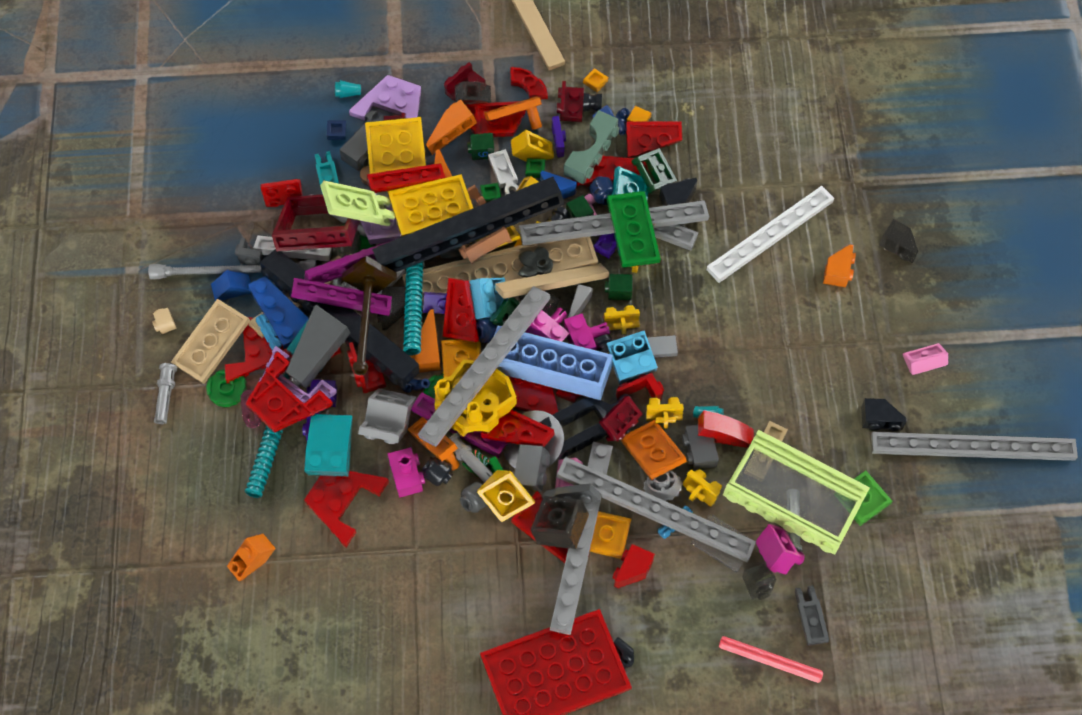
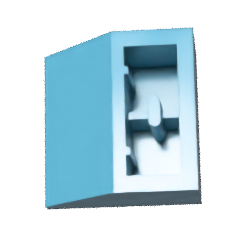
M479 278L469 281L476 321L483 318H491L496 313L504 299L495 290V284L505 282V278Z
M645 331L607 343L609 354L613 355L612 366L619 384L636 379L642 374L647 375L657 371L658 367Z

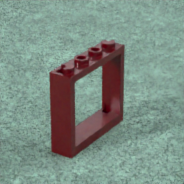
M323 194L287 197L272 233V238L276 251L352 246L360 220L347 218L345 226L291 230L296 216L326 214L328 210Z

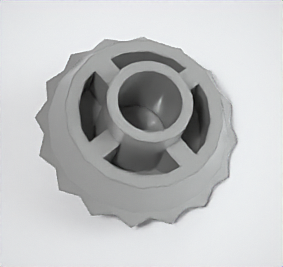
M670 470L653 480L647 477L643 489L646 493L667 501L673 500L675 496H679L683 483L681 478Z

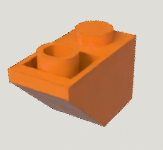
M848 245L828 258L823 284L846 287L848 280L852 281L854 269H851V264H854L856 253H853L854 245Z
M264 534L248 537L244 540L227 567L238 581H242L266 563L276 548Z

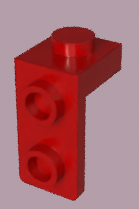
M652 373L642 374L630 383L625 382L616 389V398L618 399L622 394L630 395L646 388L651 398H658L661 401L664 388L660 381H656Z

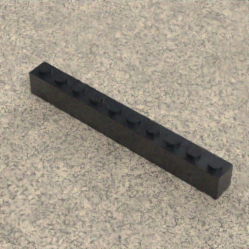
M550 177L380 245L372 250L379 264L394 272H398L488 236L502 227H510L565 204L554 177Z
M275 249L260 262L261 274L272 280L280 291L288 293L290 298L294 278L304 280L305 270L282 251H276ZM291 298L293 302L300 303L308 314H311L313 308L317 305L346 325L351 334L346 338L345 343L349 347V343L353 342L355 350L358 351L361 316L353 309ZM369 323L365 361L369 360L378 372L386 374L394 385L398 384L401 388H404L419 374V363Z

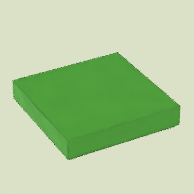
M866 470L854 478V480L870 487L854 517L859 526H862L893 502ZM835 492L834 496L850 514L856 502Z

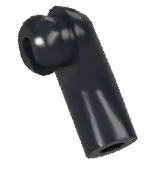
M617 637L614 645L620 651L623 667L629 668L634 664V650L620 637Z

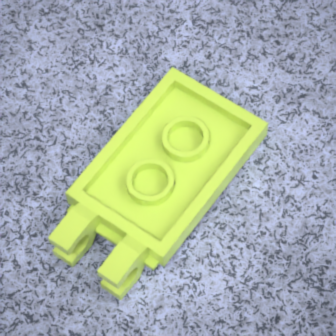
M323 181L320 185L328 213L331 215L384 226H390V219H395L394 212L387 210L385 204L387 206L391 204L388 197L375 195L374 191L329 181Z

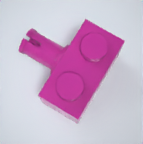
M557 308L550 317L541 310L525 332L563 342L569 332L559 324L567 317V313L564 311L559 315L563 309Z
M583 314L564 319V329L569 332L567 339L569 344L596 350L597 346L594 339L610 334L606 322L590 328Z
M411 447L388 453L399 498L422 492V484L425 483L423 473L418 472L417 466L420 465L417 453L413 454Z
M768 524L756 540L759 553L763 556L767 568L774 573L779 572L786 575L794 564L801 565L804 561L805 555L803 552L796 550L789 535L783 528Z

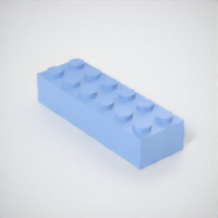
M499 325L497 326V329H496V331H495V334L499 331V329H500L502 326H499ZM524 332L497 369L506 376L601 400L612 369L613 355Z

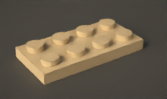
M217 299L171 363L202 384H205L246 328L250 319Z

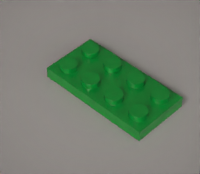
M645 191L607 196L622 268L660 263L661 258Z

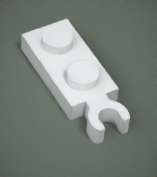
M506 149L488 154V159L500 188L505 187V195L510 194V190L516 191L518 188L516 184L518 183V178Z

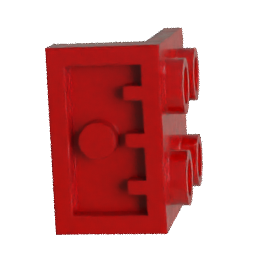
M300 179L260 185L266 207L284 205L287 197L303 196Z
M353 342L349 343L350 350L347 351L354 373L353 364L357 362V354ZM369 360L365 361L368 364L366 374L357 375L354 373L357 387H362L363 394L386 387L383 374L378 372Z

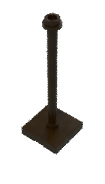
M365 256L342 273L341 278L342 281L364 291L357 362L353 364L354 373L357 375H364L368 370L365 358L372 293H379L397 279L396 272L384 267L368 256Z

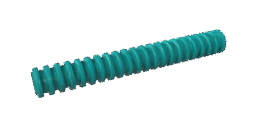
M423 262L406 268L403 351L408 355H417L421 352Z
M285 371L282 376L289 380L290 377ZM266 425L262 442H260V448H258L259 453L256 454L257 459L254 460L255 465H253V470L250 473L251 476L248 479L250 482L247 483L248 488L245 489V493L248 496L254 498H261L263 496L262 492L265 490L264 486L267 484L266 480L269 477L267 474H270V468H272V462H274L273 457L276 456L275 451L278 449L277 446L280 443V434L283 433V429L274 433Z

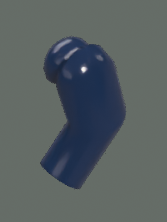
M622 108L615 116V118H618L620 135L626 134L625 122L630 115L627 108Z
M426 378L421 380L412 379L402 390L410 393L412 390L426 389L430 386V381Z

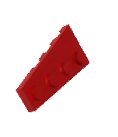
M603 156L600 164L595 165L591 178H587L584 184L577 182V186H590L593 180L599 176L609 177L613 182L614 171L618 166L638 175L640 173L631 162L634 158ZM643 162V165H644V167H645L646 170H647L648 167H647L646 163Z
M537 490L532 496L535 504L515 514L511 519V523L565 563L572 534L566 528L565 523L555 515L551 506L542 499V495Z

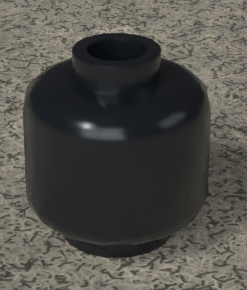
M436 456L434 458L430 457L422 468L424 478L435 486H440L442 483L447 484L453 476L450 473L452 465L445 460L441 461Z

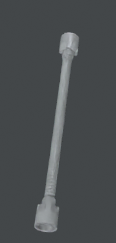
M316 259L296 263L305 271L312 267H317ZM149 264L148 272L150 279H162L175 274H222L226 270L240 273H261L262 270L261 265L172 268L161 264Z

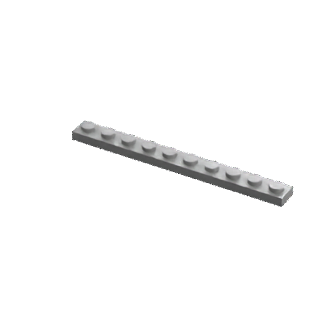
M705 200L649 208L653 228L707 221L709 219ZM610 213L519 225L522 246L614 233Z
M535 286L531 288L418 433L420 439L435 447L439 444L466 409L468 403L473 400L551 299L549 293Z
M872 432L871 434L872 454L1075 461L1078 458L1076 439Z
M593 442L587 467L607 475L613 446ZM601 499L600 501L588 504L579 503L550 626L551 631L571 635Z
M567 457L564 458L557 473V478L573 485L590 483L601 493L602 498L745 562H748L756 543L752 539Z

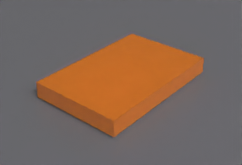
M655 420L627 433L621 439L622 444L651 480L687 462L685 455L662 427L655 423Z

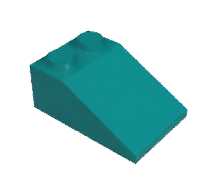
M314 414L311 416L304 470L308 475L349 476L352 415Z

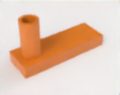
M540 97L529 98L484 112L486 120L490 121L526 110L532 130L542 127L537 109L538 105H542Z
M421 417L407 429L416 440L437 458L450 463L452 471L460 466L453 453L458 448L447 436H444L436 447L419 438L418 433L428 422L425 418Z

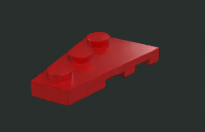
M682 121L626 122L627 158L682 141Z
M448 278L443 337L479 342L469 280Z
M512 409L509 413L498 419L499 424L489 433L481 432V437L484 439L543 447L555 435L554 429Z

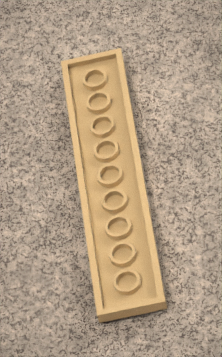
M590 237L520 245L487 253L474 260L473 264L467 258L423 269L422 290L423 293H447L448 278L469 281L479 278H505V282L527 278L518 275V272L524 266L519 259V254L524 251L534 252L537 247H543L549 252V258L553 262V268L550 273L597 265L598 259ZM403 274V282L404 285H406V274Z

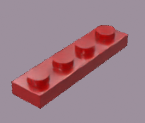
M441 163L367 174L369 189L375 193L446 178Z

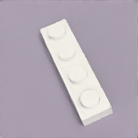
M257 236L253 249L261 250L262 255H269L276 249L273 238L268 236ZM333 247L282 252L290 258L330 261Z

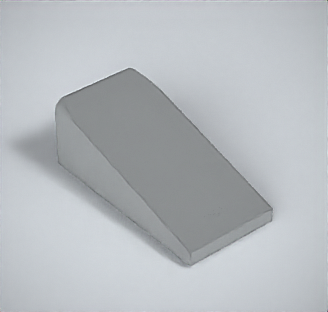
M583 285L577 286L568 318L581 314L592 297L593 288Z

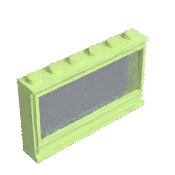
M758 430L726 485L723 496L733 503L744 506L748 511L763 516L768 522L780 525L785 531L795 533L804 541L813 543L823 551L835 555L870 487Z

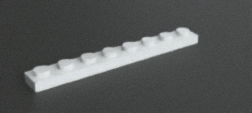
M820 186L709 264L706 270L720 283L833 203L834 197L823 186Z

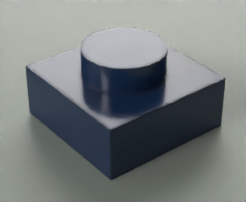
M346 120L327 121V140H346Z

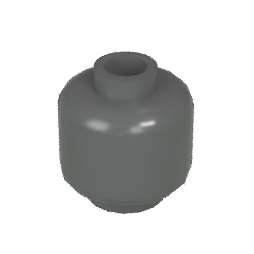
M475 482L461 492L460 503L466 511L477 513L488 506L477 493V490L483 484Z

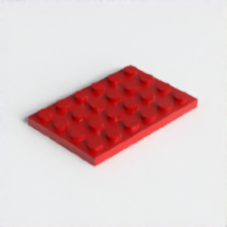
M600 609L574 618L571 635L551 631L549 627L480 653L502 715H565L632 690Z

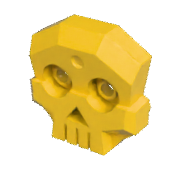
M463 359L450 377L445 376L434 386L435 410L438 409L474 363L473 360ZM496 369L473 400L468 403L466 409L451 428L465 437L468 432L473 431L489 433L499 424L498 419L509 413L517 404L516 395L509 377Z

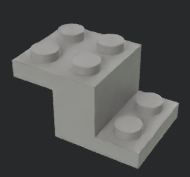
M378 388L368 399L365 421L359 427L358 434L364 435L365 438L371 440L376 438L382 439L388 444L398 443L408 431L411 407L417 400V397Z

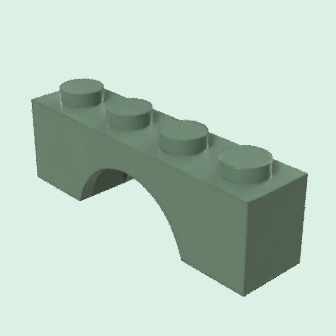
M598 110L590 123L589 134L595 140L594 145L585 151H572L564 164V176L581 184H584L587 178H591L595 165H599L602 160L603 152L608 151L611 139L618 135L620 129L618 127V118Z

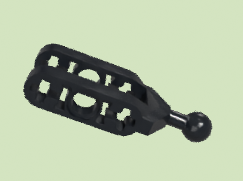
M622 394L617 399V402L611 405L602 400L585 398L553 414V416L562 427L593 410L599 419L602 420L624 396H629L631 399L632 397L628 394ZM549 417L540 422L548 427L552 426ZM598 423L565 440L558 460L564 459L593 444V442L604 438L607 432Z

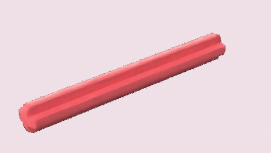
M722 636L719 647L721 649L820 683L822 680V670Z

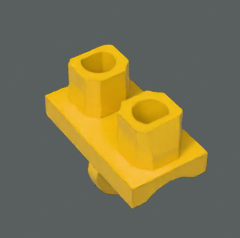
M633 305L626 306L624 311H616L614 307L606 308L604 322L607 323L609 330L621 329V333L624 335L626 334V329L640 327V312Z
M670 397L667 404H660V399L650 398L646 410V421L655 420V423H663V428L668 429V423H676V420L683 419V404H680L678 397Z
M701 469L695 472L690 470L682 484L691 493L689 500L693 502L698 498L701 502H705L712 507L720 494L722 485L717 481H713L711 484L705 480L707 477L706 473Z

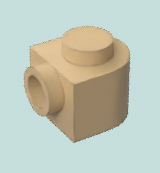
M168 308L158 309L153 313L155 320L152 323L156 332L160 331L161 334L177 329Z

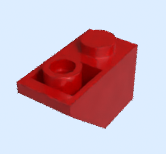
M631 544L630 549H625L621 561H623L621 568L617 567L612 579H615L614 587L621 588L646 579L655 554Z

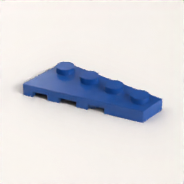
M264 276L248 284V288L285 349L289 347L309 318Z

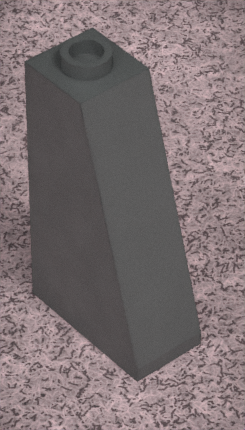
M317 305L313 308L286 370L290 377L289 381L297 387L301 385L305 389L351 334L346 325Z

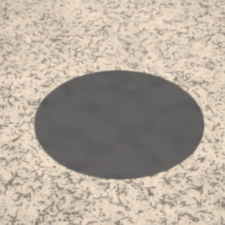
M539 410L525 412L522 415L539 423L547 417L550 418L552 424L550 428L554 429L555 435L544 447L550 454V463L546 466L547 468L556 461L562 451L564 444L562 426L553 415ZM508 443L503 453L509 464L516 468L520 444Z

